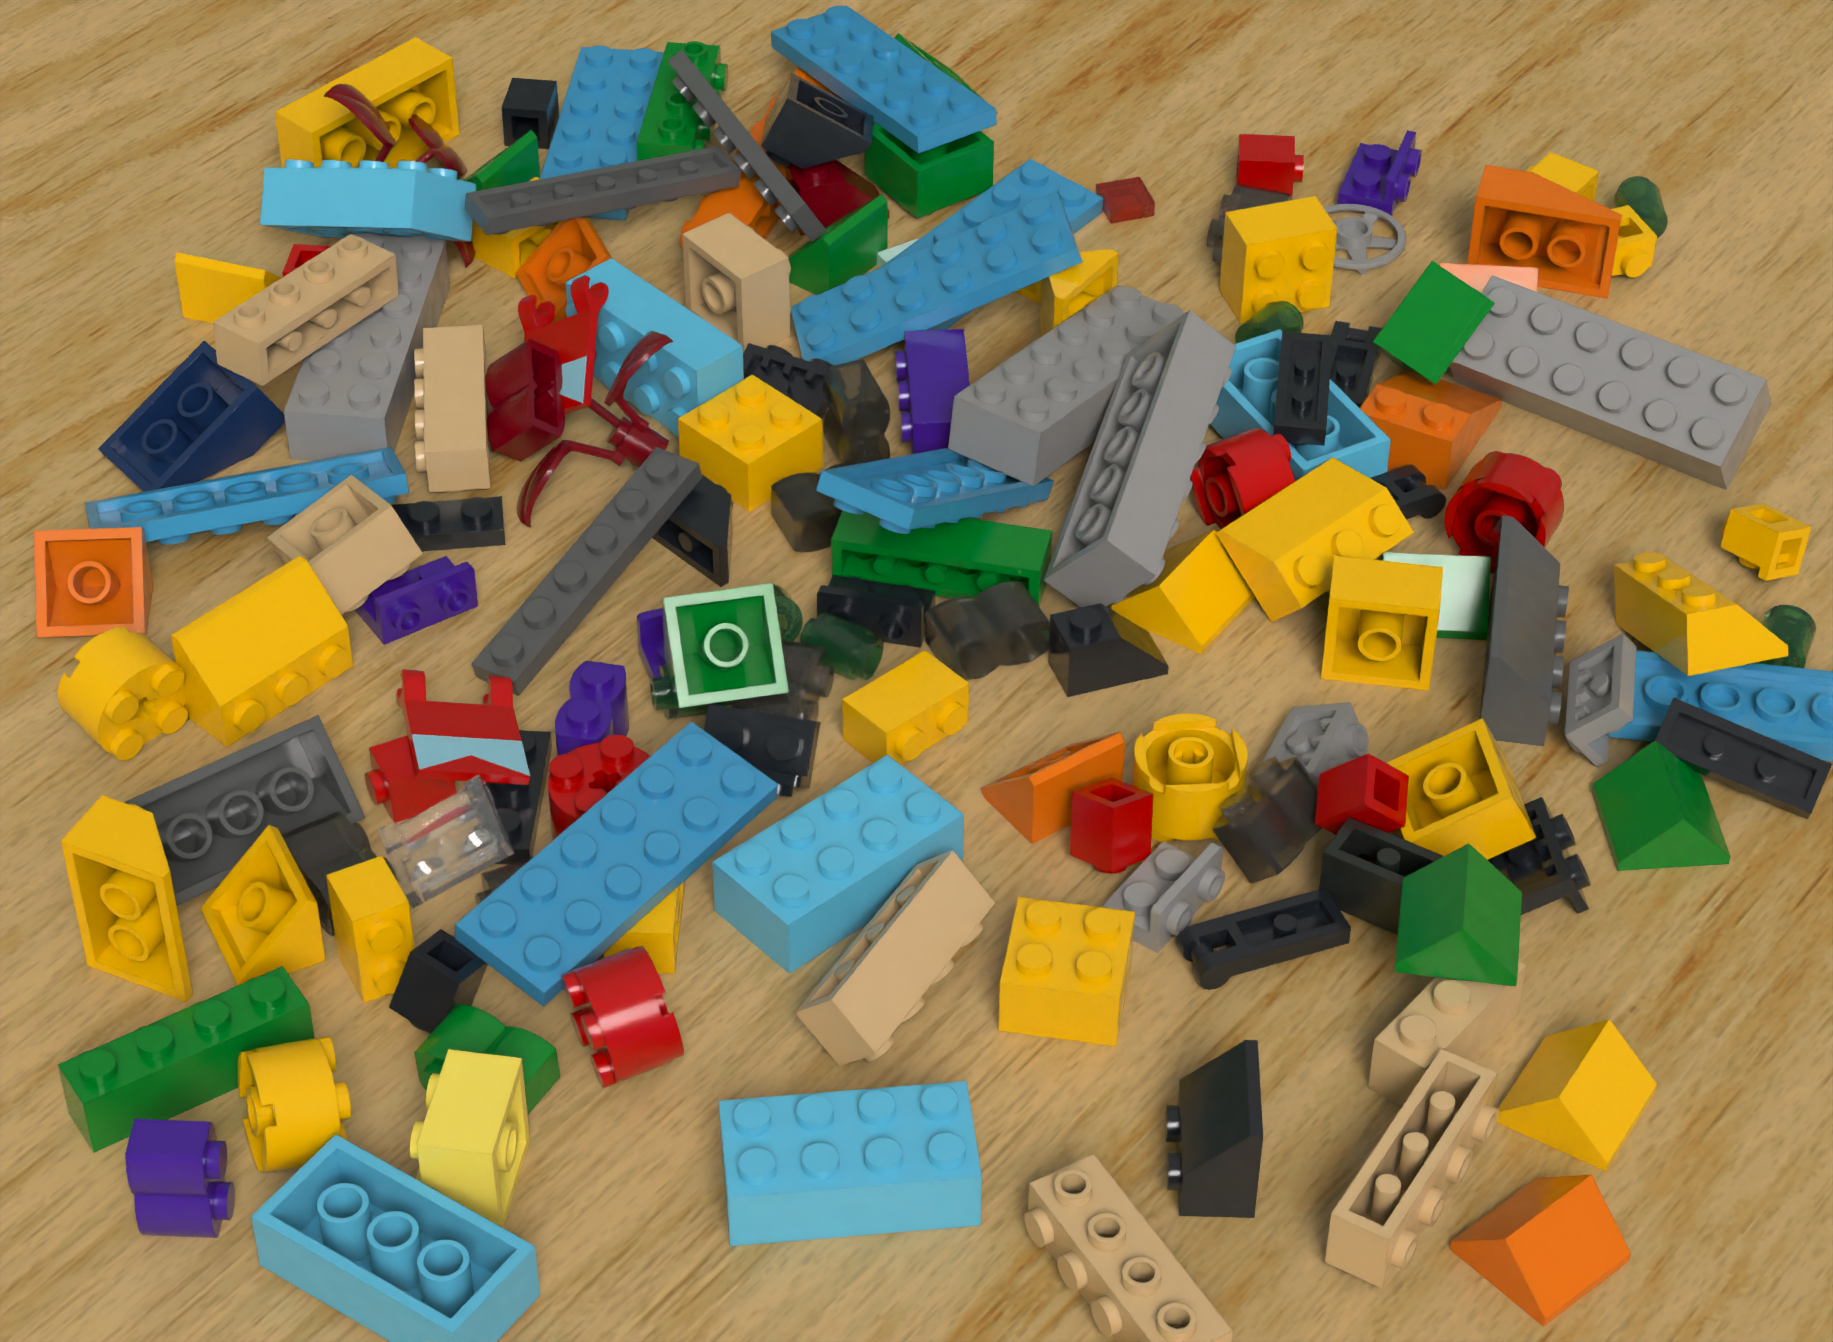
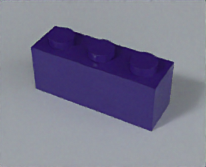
M964 329L905 331V351H895L899 412L908 411L901 412L902 443H911L912 454L948 448L954 396L970 386Z

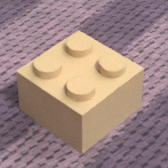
M727 213L682 234L685 304L687 309L743 345V354L748 343L766 348L768 345H773L790 337V314L792 307L789 300V275L791 267L789 257L782 250L775 248L758 235L754 229L746 226L731 213Z
M352 475L267 537L285 564L298 556L308 561L341 615L359 608L365 603L371 592L387 580L395 579L404 574L409 569L411 562L423 554L393 507Z

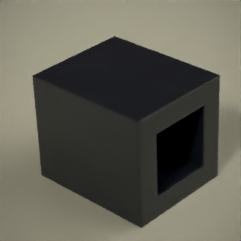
M512 78L501 108L504 145L510 146L532 130L537 136L538 149H549L559 119L557 81Z
M440 929L410 952L389 1008L408 1019L416 1028L431 1034L456 1005H472L488 964L457 941L455 937Z

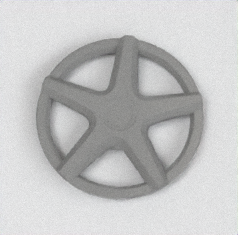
M1338 204L1324 207L1328 214L1342 211L1365 213L1361 218L1347 217L1338 222L1333 221L1338 228L1335 251H1347L1352 259L1335 257L1334 267L1358 270L1360 274H1366L1369 269L1391 263L1405 251V231L1401 224L1388 213L1374 207L1359 204ZM1378 217L1395 228L1398 235L1397 239L1372 235V226ZM1366 249L1390 250L1380 257L1367 259Z

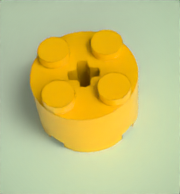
M126 627L109 629L88 641L74 656L80 663L71 677L65 672L63 673L57 693L61 709L105 751L113 754L120 761H127L135 757L143 744L161 733L169 735L177 732L188 718V710L184 707L186 696L183 669L142 632L138 630V633L131 632Z
M1183 713L1163 717L1153 723L1152 731L1144 737L1142 733L1139 735L1134 746L1132 786L1153 793L1152 839L1159 842H1168L1173 839L1196 841L1209 838L1224 839L1232 835L1235 831V823L1240 818L1243 810L1248 760L1246 744L1241 735L1235 730L1231 729L1230 735L1216 727L1217 720L1201 714Z
M329 1036L255 1048L252 1051L239 1054L237 1071L239 1098L246 1097L248 1117L242 1119L250 1154L258 1171L266 1173L300 1168L335 1134L347 1140L344 1125L340 1120L351 1118L350 1097L345 1082L334 1083L332 1073L336 1070V1059L333 1043Z

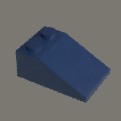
M203 341L98 449L143 492L199 482L254 455L285 423L284 413L253 382L218 365L216 350L206 341Z

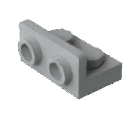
M1624 634L1570 661L1564 734L1569 745L1576 752L1583 753L1597 767L1608 762V733H1615L1621 730L1627 723L1633 721L1636 646Z
M1351 703L1297 706L1290 709L1254 775L1262 794L1281 792L1295 794L1311 790L1317 803L1319 773L1366 755L1369 743L1368 734L1365 727L1359 723Z
M1162 841L1101 907L1134 911L1133 941L1159 953L1174 935L1178 936L1182 930L1190 925L1194 913L1205 901L1212 902L1220 893L1225 881V872L1221 870L1223 847L1212 842L1197 858Z

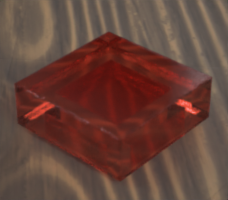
M1140 177L1096 184L1095 194L1104 198L1102 210L1110 223L1154 216L1155 201Z

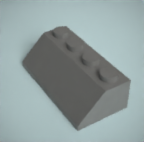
M1503 515L1490 596L1479 719H1484L1496 741L1544 746L1547 724L1558 726L1562 693L1552 692V688L1560 689L1564 656H1555L1554 652L1563 653L1567 622L1557 620V617L1565 618L1569 586L1559 585L1560 563L1514 517Z
M319 715L124 802L126 804H135L153 813L170 869L176 906L218 887L268 825L278 828L289 851L293 852L366 818Z

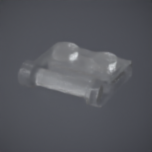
M480 775L464 782L465 789L398 825L393 821L378 829L397 882L412 908L423 904L514 854L495 808L494 798Z

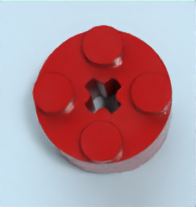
M1252 428L1206 445L1203 455L1198 460V468L1193 469L1190 480L1193 482L1191 490L1195 504L1207 526L1216 523L1222 529L1295 482L1289 464L1291 460L1290 447L1281 434L1277 433L1270 436L1262 429Z
M1500 451L1489 452L1470 470L1449 501L1445 511V531L1448 538L1450 539L1452 536L1461 548L1458 554L1460 556L1491 557L1490 573L1494 574L1502 515L1514 517L1545 548L1563 518L1564 498L1561 491V478L1551 468L1543 467L1526 456Z
M611 735L599 743L584 745L567 754L553 758L549 765L548 796L553 840L651 756L643 750L634 747L633 741L629 737Z
M643 946L626 949L561 975V981L572 1008L580 1007V1010L570 1013L578 1039L583 1047L591 1045L593 1050H597V1053L590 1055L603 1089L668 1064L684 1055L683 1042L673 1012L668 1013L662 996L666 991L650 956Z

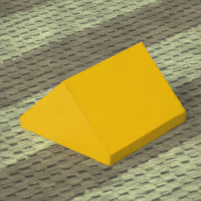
M1112 249L1080 252L1083 260L1082 263L1041 280L1040 337L1117 286L1119 252Z
M178 252L174 261L183 317L213 323L238 305L281 279V277L266 270Z
M1215 529L1167 549L1162 557L1165 559V566L1158 578L1150 585L1142 584L1132 590L1123 600L1112 604L1111 609L1143 629L1202 654L1255 598L1252 590L1217 536Z
M268 825L200 908L237 985L281 966L289 974L326 961L317 902L277 827Z
M1608 1019L1547 1035L1498 1107L1499 1116L1497 1123L1606 1171L1654 1096L1657 1083L1611 1020Z

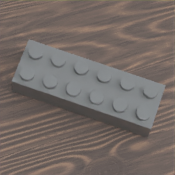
M351 233L396 254L399 296L303 359L284 409L290 459L316 461L392 447L395 452L415 393L414 379L417 378L414 349L423 348V328L437 327L450 289L446 240L428 239L423 236L398 237L384 236L376 233Z
M1491 275L1482 294L1495 304L1450 364V369L1456 383L1501 398L1503 402L1727 490L1772 404L1766 379Z
M1115 286L955 395L948 449L1031 486H1035L1095 442L1127 354L1181 317L1185 312L1176 305L1160 303L1145 297L1134 288Z
M1190 310L1130 351L1123 364L1043 579L1079 607L1099 603L1108 606L1111 603H1118L1129 592L1142 584L1150 585L1153 583L1165 566V559L1162 557L1168 541L1175 534L1179 526V520L1176 517L1182 501L1187 497L1192 488L1193 482L1190 480L1195 463L1205 451L1206 443L1203 440L1208 426L1218 413L1219 406L1216 402L1221 388L1231 376L1232 369L1229 365L1236 348L1235 344Z

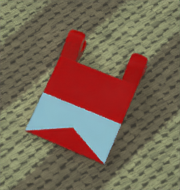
M586 275L575 279L571 284V296L577 314L551 323L556 312L554 304L546 301L541 303L536 309L537 296L535 295L522 298L518 304V314L524 330V342L531 339L558 352L562 365L563 379L559 395L563 403L565 415L591 406L598 312L607 301L609 294L608 286L602 282L592 285L589 289L590 277Z
M402 669V688L397 690L396 702L403 710L417 779L529 784L530 772L513 708V687L510 677L489 675L487 681L489 684V694L484 695L482 704L426 701L424 671Z

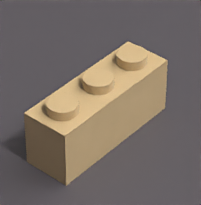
M1518 960L1516 987L1435 977L1374 1039L1368 1088L1402 1108L1441 1048L1473 1061L1518 1014L1526 964Z

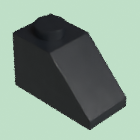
M702 475V479L652 537L720 587L729 583L733 539V502L731 494L723 486L715 484Z
M1102 603L1050 614L1048 663L1067 697L1168 674L1169 666L1150 633Z

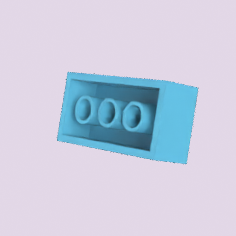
M285 160L284 168H264L260 225L320 238H345L351 233H376L384 236H423L428 239H443L446 241H471L473 219L465 211L466 193L475 192L476 184L458 180L457 171L429 168L427 172L426 163L415 161H398L397 168L389 169L388 163L361 160L359 167L351 168V163L336 160H322V167L314 168L313 162Z
M612 258L565 282L567 317L577 314L571 296V284L575 279L584 275L589 276V289L592 285L599 282L605 283L608 286L609 294L607 301L598 312L595 347L597 357L594 363L593 377L603 383L609 390L625 358L647 332L655 331L673 340L672 343L665 345L654 353L632 375L627 382L623 396L643 414L649 415L661 423L675 436L679 437L678 418L744 380L743 345Z
M1281 329L1235 344L1236 348L1229 365L1232 373L1227 383L1221 388L1216 402L1219 410L1215 419L1210 424L1223 439L1252 428H1259L1270 436L1273 435L1282 339ZM1330 379L1325 446L1294 445L1288 443L1291 451L1289 464L1295 481L1332 457L1371 478L1387 472L1391 439Z
M886 755L712 862L714 911L790 974L867 925L916 864L951 850L963 862L964 814L894 759Z
M967 1081L719 1101L721 1156L730 1246L981 1225L982 1174Z
M336 1134L251 1216L260 1266L390 1342H497L540 1296L536 1246Z

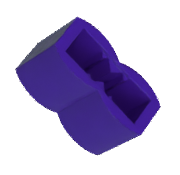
M592 661L583 662L571 677L569 684L570 699L562 705L556 715L557 756L567 754L584 745L599 743L607 736H627L629 714L624 666Z
M134 1119L125 1152L128 1184L131 1192L134 1194L135 1215L140 1233L150 1236L218 1238L222 1220H231L233 1216L235 1187L233 1182H225L227 1144L225 1141H217L213 1123L208 1121Z

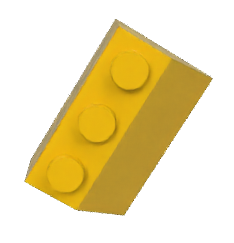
M1333 457L1216 532L1271 623L1303 608L1331 589L1334 556L1374 560L1382 555L1383 552L1388 551L1414 533L1386 487Z
M1645 552L1634 556V561L1614 564L1616 625L1687 676L1788 656V645L1739 605L1716 591L1714 587L1707 585L1692 575L1690 571L1683 569L1668 559L1666 555L1657 552Z
M301 556L296 557L171 634L175 661L185 674L186 703L184 707L188 710V719L226 747L250 732L255 731L259 726L353 667L348 625L308 561Z
M101 795L61 840L87 966L187 1003L192 997L193 991L170 869L153 813L135 804H126Z

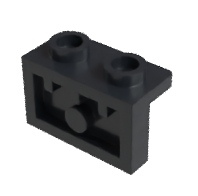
M748 343L743 354L744 379L751 375L756 376L822 418V420L832 399L843 400L847 392L836 367L822 359L813 358L811 361L793 357L787 350L775 345H768L766 348L750 343Z
M832 575L829 585H821L817 593V631L921 648L935 609V591L907 585L864 580L856 577Z
M708 704L704 731L779 784L777 795L792 797L794 787L810 788L821 722Z
M1543 797L1524 804L1537 838L1491 858L1493 866L1522 892L1521 915L1566 896L1570 898L1578 914L1588 910L1589 907L1582 889L1591 886V882L1579 855L1574 854L1570 856L1568 848L1575 846L1576 841L1565 816L1562 813L1553 817Z

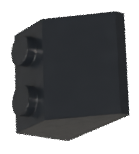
M791 73L765 120L761 147L767 150V156L776 163L786 167H791L794 164L805 169L867 151L872 143L874 116Z
M1244 1040L1180 1079L1177 1105H1166L1165 1141L1177 1142V1153L1168 1152L1167 1190H1177L1179 1193V1216L1255 1218L1263 1143L1258 1040Z

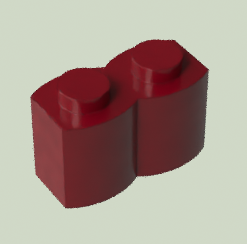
M528 339L491 363L487 369L485 379L487 396L492 406L487 418L488 437L492 449L520 462L560 438L565 428V411L559 395L563 379L562 365L558 352L555 349Z

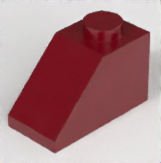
M838 160L805 169L794 164L791 167H786V180L825 228L880 195L875 185ZM800 227L797 229L801 236L806 235Z

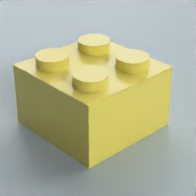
M448 1049L441 1073H432L428 1082L426 1092V1108L428 1111L425 1120L416 1121L411 1134L410 1156L412 1159L419 1160L416 1180L504 1228L530 1142L522 1058Z

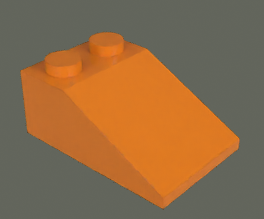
M1485 165L1476 195L1467 264L1538 268L1537 287L1608 299L1622 214L1533 172Z
M1407 371L1377 384L1360 409L1391 439L1387 471L1412 464L1425 475L1426 484L1446 490L1502 407L1503 399L1441 379L1435 385Z

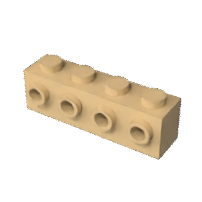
M352 234L341 239L333 246L308 260L294 271L272 283L266 289L213 322L217 364L264 386L399 296L396 254Z
M483 324L423 328V348L414 349L417 378L414 379L416 408L424 409L415 410L417 441L424 440L415 442L417 473L427 472L429 492H460L463 490L491 488L490 448L487 430L488 396L485 384L487 359Z
M953 850L916 864L795 1013L839 1067L863 1058L867 1062L876 1060L893 1045L895 1038L892 1036V1033L899 1024L910 1019L923 1007L925 1000L922 995L929 986L940 981L952 970L955 963L951 958L959 948L969 944L981 933L984 928L981 920L995 902Z
M1442 1048L1440 1049L1332 1211L1325 1263L1380 1288L1384 1287L1396 1267L1402 1270L1407 1268L1417 1249L1419 1242L1418 1232L1423 1224L1432 1227L1436 1223L1445 1204L1446 1188L1450 1182L1457 1185L1462 1182L1472 1161L1473 1150L1471 1149L1477 1141L1485 1144L1496 1126L1499 1109L1492 1107L1497 1072Z
M1094 1154L1029 1183L1028 1212L1024 1214L1027 1232L1038 1247L1045 1246L1056 1260L1059 1273L1065 1285L1073 1292L1078 1290L1090 1305L1094 1321L1106 1337L1113 1336L1117 1342H1232L1233 1330Z

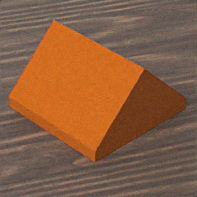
M578 217L560 221L518 269L516 275L527 295L537 296L536 309L541 303L546 301L554 304L556 312L551 322L553 323L567 318L565 282L612 257L590 219Z
M143 527L34 531L37 638L97 636L104 631L116 627H126L131 632L138 633V630L143 634H147L153 579Z
M1121 732L1069 744L980 789L984 798L1033 844L1071 825L1072 791L1109 778L1123 782L1124 738Z
M1592 1175L1536 1178L1454 1238L1450 1243V1250L1543 1327L1628 1263L1631 1252Z

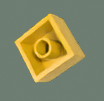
M1316 196L1225 212L1219 291L1240 324L1330 307L1338 228Z
M754 375L747 377L678 418L680 456L699 463L701 474L715 484L723 486L731 494L732 501L748 512H751L823 467L822 418Z
M1334 556L1321 679L1429 691L1440 613L1443 567Z
M1483 718L1387 762L1392 767L1409 775L1405 827L1400 828L1404 840L1442 856H1446L1469 843L1488 860L1537 838L1507 758Z
M1018 897L1000 979L998 1031L1117 1047L1132 964L1135 912Z

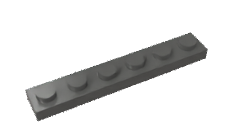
M680 50L668 60L669 64L679 75L672 81L689 104L696 98L699 100L692 108L708 128H711L716 123L719 125L712 133L730 154L736 148L739 150V153L732 158L750 180L758 174L760 178L753 184L770 206L777 201L781 203L774 211L789 230L793 233L800 227L811 242L826 231L825 227L683 50Z
M718 146L466 193L465 211L487 235L506 234L511 230L532 226H547L557 221L578 217L589 218L598 213L619 209L629 210L639 205L660 201L670 202L680 197L701 193L711 194L722 189L737 187L740 183L741 169Z
M656 447L472 662L476 677L486 682L489 675L510 677L513 694L519 696L702 479L699 463Z

